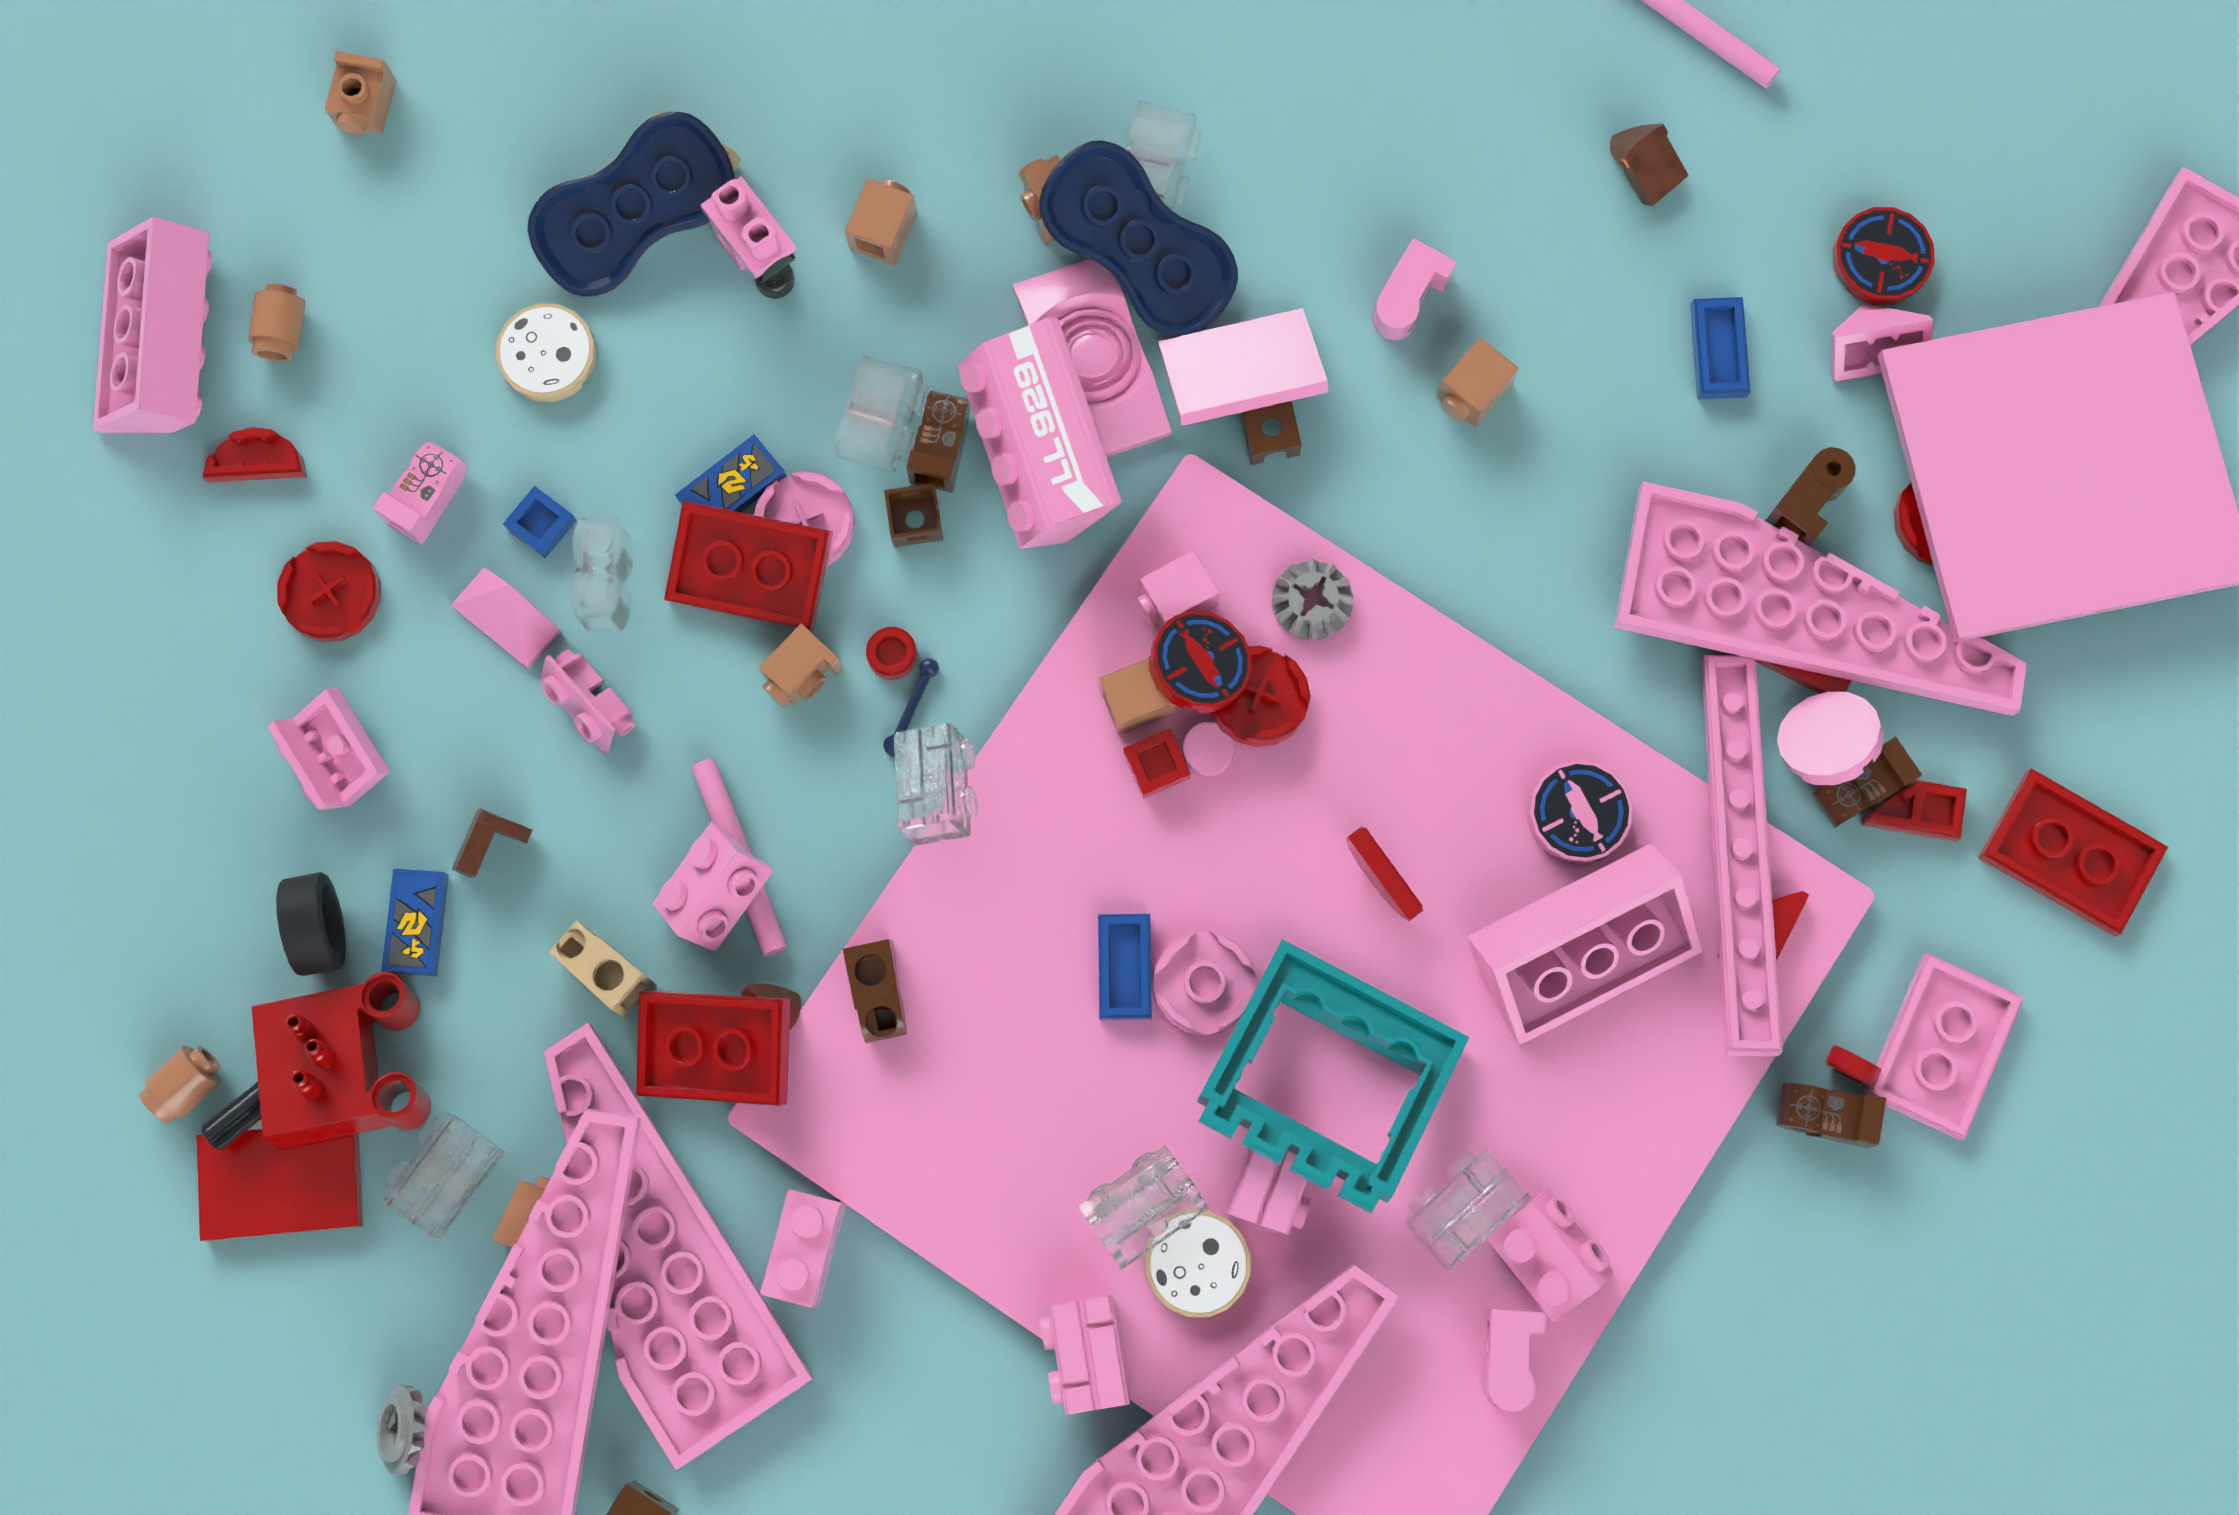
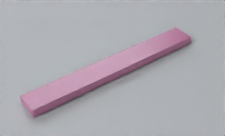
M1704 655L1701 660L1725 1056H1779L1782 1053L1756 659L1739 655Z

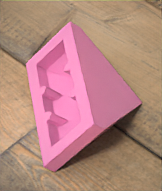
M1863 303L1832 332L1831 378L1834 382L1882 374L1878 360V354L1881 350L1932 340L1933 319L1929 315Z
M486 568L479 572L451 604L455 610L527 669L532 666L561 632L556 625L511 585Z

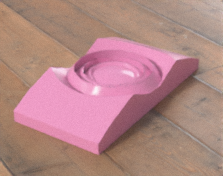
M1088 259L1013 284V290L1026 326L1049 317H1058L1106 457L1172 435L1153 372L1137 337L1125 296L1117 278L1099 263Z

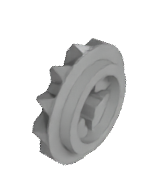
M1313 558L1307 562L1292 563L1277 578L1272 593V608L1279 624L1293 636L1305 640L1325 639L1340 631L1351 615L1354 602L1349 579L1344 577L1334 564L1318 562ZM1320 582L1323 583L1321 599L1327 603L1328 607L1325 606L1323 608L1315 605L1311 611L1308 610L1305 617L1302 616L1305 598L1299 594V591L1311 592L1314 587H1318Z
M399 1385L395 1387L385 1400L379 1414L377 1448L387 1471L392 1474H407L412 1467H416L420 1460V1450L425 1447L424 1432L428 1428L425 1425L427 1408L422 1404L423 1397L420 1390L413 1389L412 1386Z

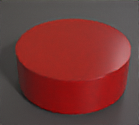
M885 627L876 631L870 637L866 646V658L869 666L881 678L888 680L901 679L907 676L916 665L918 658L916 644L912 636L901 628Z
M1836 1045L1832 1046L1825 1060L1826 1065L1831 1069L1867 1087H1870V1085L1874 1086L1882 1070L1866 1059Z

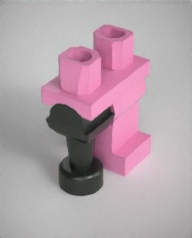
M742 176L738 179L730 180L714 191L711 198L701 204V208L709 218L718 242L741 271L746 268L754 276L759 292L772 299L784 297L792 290L795 282L794 273L790 266V263L796 258L793 254L796 251L795 244Z

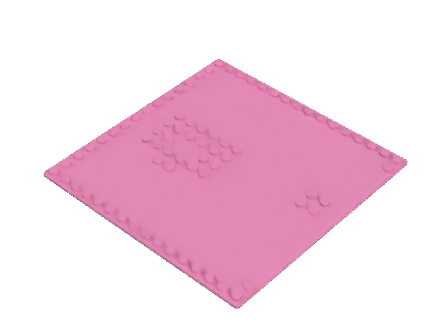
M1190 454L1182 459L844 947L849 948L886 939L893 941L907 1035L865 1043L858 1012L854 1008L842 950L800 1010L796 1024L789 1031L787 1104L775 1106L736 1103L728 1115V1121L738 1131L1041 1339L1040 1318L1050 1317L1049 1305L1112 1295L1129 1400L1153 1416L1355 1263L1397 1292L1400 1297L1267 1495L1296 1515H1488L1776 1056H1725L1720 962L1717 957L1719 945L1709 784L1198 456ZM1194 549L1219 591L1218 605L1206 612H1212L1230 621L1244 636L1248 647L1261 645L1273 648L1272 652L1279 653L1283 657L1286 654L1295 660L1308 680L1311 695L1309 707L1304 721L1293 736L1277 745L1254 747L1233 740V760L1222 773L1214 776H1203L1195 773L1188 767L1191 779L1143 798L1125 758L1123 748L1171 728L1183 755V741L1189 730L1200 723H1215L1210 713H1197L1195 709L1185 706L1182 709L1176 706L1175 713L1118 735L1099 689V677L1149 658L1151 655V644L1161 627L1158 622L1150 625L1137 604L1136 598L1142 595L1140 593V578ZM1312 558L1318 562L1334 564L1336 569L1349 579L1354 597L1352 612L1344 627L1336 634L1321 640H1305L1293 636L1279 624L1272 608V593L1277 578L1292 563L1307 562ZM1320 582L1318 587H1314L1311 592L1299 591V594L1305 598L1302 616L1305 617L1308 610L1311 611L1315 605L1323 608L1325 606L1328 607L1327 603L1321 599L1323 583ZM1574 760L1597 762L1615 772L1627 787L1633 804L1632 826L1623 843L1606 858L1588 864L1572 863L1547 853L1534 838L1528 820L1530 797L1541 777L1556 765ZM1767 822L1772 900L1800 891L1810 894L1776 961L1783 1046L1872 904L1874 892L1859 880ZM1361 826L1367 828L1423 905L1422 909L1424 911L1412 920L1408 921L1402 918L1386 902L1366 877L1352 855L1346 839ZM1652 843L1682 876L1703 952L1519 1045L1480 975L1467 936ZM1098 914H1150L1152 1020H1099ZM1212 931L1223 933L1240 943L1253 961L1257 979L1256 988L1283 939L1469 1037L1397 1189L1388 1203L1379 1199L1371 1214L1337 1196L1344 1180L1335 1176L1328 1191L1307 1180L1302 1196L1311 1198V1204L1302 1229L1292 1226L1289 1236L1280 1235L1227 1216L1249 1150L1241 1145L1248 1129L1239 1125L1231 1140L1199 1123L1198 1121L1205 1106L1198 1103L1197 1100L1236 1025L1226 1032L1209 1036L1186 1033L1171 1024L1157 1006L1153 990L1155 966L1165 948L1180 936L1192 932ZM1280 1002L1273 1013L1275 1019L1251 1064L1247 1062L1242 1076L1234 1088L1297 1122L1320 1131L1329 1139L1377 1163L1381 1152L1389 1140L1387 1134L1410 1088L1414 1089L1420 1075ZM1547 1188L1554 1196L1562 1198L1570 1206L1575 1215V1223L1587 1238L1595 1240L1603 1247L1609 1257L1610 1266L1614 1273L1601 1289L1553 1323L1546 1315L1545 1334H1530L1529 1372L1535 1380L1536 1391L1534 1399L1529 1406L1521 1411L1510 1412L1493 1405L1484 1393L1486 1308L1544 1311L1485 1237ZM1187 1211H1210L1228 1219L1243 1234L1251 1253V1275L1243 1295L1228 1310L1211 1317H1186L1169 1310L1154 1295L1146 1276V1252L1154 1233L1168 1219Z

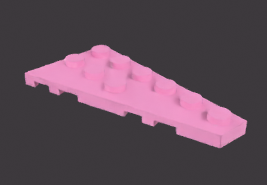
M2183 166L2174 177L2098 307L2175 292L2191 346L2239 306V197Z

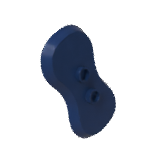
M680 111L665 112L647 119L634 131L623 150L608 166L593 175L555 185L538 199L529 215L527 228L529 240L538 261L558 285L572 294L588 297L612 291L629 276L644 252L654 243L669 234L697 228L710 222L703 212L701 204L711 198L714 191L730 180L735 179L730 158L711 129L691 114Z
M1103 140L1089 141L1070 151L1047 177L1039 198V207L1043 223L1049 234L1062 247L1099 263L1111 272L1121 283L1136 313L1148 327L1168 337H1179L1203 331L1224 311L1235 292L1238 282V267L1232 251L1226 242L1215 232L1180 217L1165 205L1155 192L1144 168L1132 153L1115 143Z

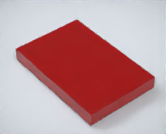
M683 501L664 600L795 628L802 623L809 631H812L815 627L833 531Z
M2031 768L2023 775L1978 858L2116 937L2122 934L2168 846Z
M658 990L639 991L636 1096L775 1106L787 1104L790 998Z
M262 1129L247 1130L223 1150L215 1149L203 1135H196L200 1241L363 1226L359 1134L281 1150L263 1138Z

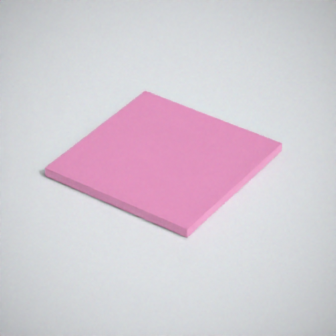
M2175 292L1884 349L1878 354L1879 364L1954 642L2239 585V512Z

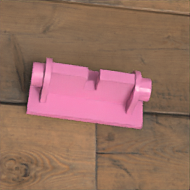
M567 649L555 660L550 655L545 657L540 677L544 694L554 705H561L574 719V725L584 740L589 743L594 742L606 754L609 752L614 732L622 737L635 727L636 723L631 719L633 712L610 687L596 697L591 693V691L602 685L603 679L580 653L574 654L570 649Z

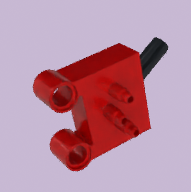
M380 972L370 976L362 984L251 1006L258 1082L205 1123L201 1130L211 1146L217 1150H223L261 1120L263 1138L281 1150L388 1127H394L401 1131H411L420 1127L427 1120L431 1112L430 1097L413 1079L401 1072H390L379 1078L373 1028L374 1022H377L382 1028L389 1031H401L409 1028L416 1021L420 1013L418 996L397 975L390 972ZM399 993L396 1005L389 1010L381 1011V1004L388 995ZM403 1092H410L408 1104L403 1109L392 1112L391 1107L394 1099Z

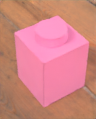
M1193 549L1140 578V593L1142 595L1136 598V601L1147 622L1150 625L1158 622L1160 627H1162L1175 615L1192 610L1206 612L1218 605L1219 591Z

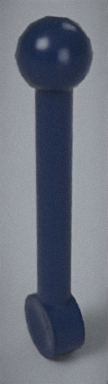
M927 658L920 663L919 670L921 675L894 734L884 740L883 747L889 756H899L904 751V743L902 741L929 679L936 676L939 672V664L934 659Z

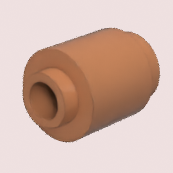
M268 284L266 290L255 292L248 341L252 343L251 352L253 355L281 362L293 359V352L300 347L306 305L304 299L296 296V289L281 284Z
M182 1046L145 1081L146 1088L139 1094L140 1099L154 1116L165 1123H170L176 1117L183 1118L221 1083L217 1073L221 1066L217 1059L205 1048L198 1046L194 1050L188 1046Z

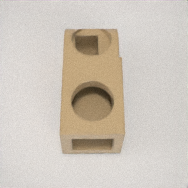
M577 920L549 951L559 963L607 1007L623 1018L639 1002V991L649 990L655 983L618 951Z

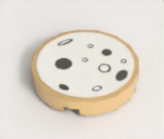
M537 303L519 310L504 324L496 341V361L502 377L517 393L535 402H557L573 396L583 387L582 383L587 380L589 374L590 376L592 375L596 367L597 345L588 324L574 310L559 304Z
M1187 1211L1168 1219L1154 1233L1146 1252V1276L1154 1295L1169 1310L1186 1317H1211L1228 1310L1243 1295L1251 1275V1253L1243 1234L1228 1219L1210 1211Z

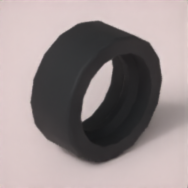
M318 872L283 879L278 885L276 907L279 932L289 965L295 974L300 976L341 969L346 955L345 929L339 900L328 875Z

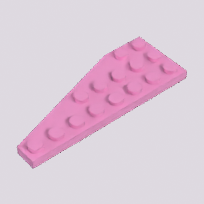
M1648 482L1641 484L1638 490L1614 628L2004 715L2014 716L2021 710L2027 665L2021 659L1981 637L1954 642L1950 625L1940 620L1941 615L1926 606L1921 609L1898 596V590L1830 552L1827 555L1822 554L1797 540L1799 535L1783 526L1778 529L1756 517L1758 512L1742 503Z
M587 1023L545 1050L544 1056L557 1112L561 1117L566 1143H568L584 1110L595 1109L641 1117L607 1328L611 1333L619 1379L674 1469L678 1470L813 1380L814 1377L763 1296L760 1295L757 1286L593 1025Z
M595 1109L584 1110L555 1166V1171L541 1198L537 1200L528 1217V1223L518 1242L512 1247L475 1318L476 1322L461 1350L457 1352L450 1365L449 1373L438 1394L434 1396L426 1411L425 1425L428 1428L424 1432L425 1447L420 1450V1460L416 1465L408 1515H575L641 1117Z
M1354 1263L1084 1469L1054 1515H1253L1400 1295Z

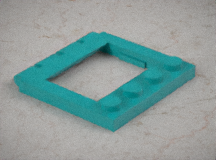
M1282 939L1198 1097L1197 1102L1205 1106L1198 1122L1231 1140L1239 1125L1247 1128L1248 1132L1241 1145L1280 1165L1287 1150L1294 1153L1296 1157L1289 1171L1327 1191L1335 1176L1343 1179L1344 1182L1337 1196L1371 1214L1379 1199L1388 1203L1393 1197L1469 1037ZM1280 1002L1420 1075L1414 1089L1410 1088L1387 1134L1389 1140L1381 1152L1377 1163L1234 1088L1240 1080L1247 1062L1251 1064L1275 1019L1273 1013Z

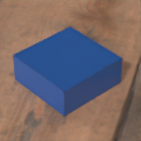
M534 485L504 521L503 525L513 535L546 558L577 520L573 514Z

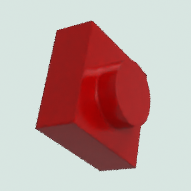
M1171 728L1123 748V753L1143 798L1191 779L1190 771Z

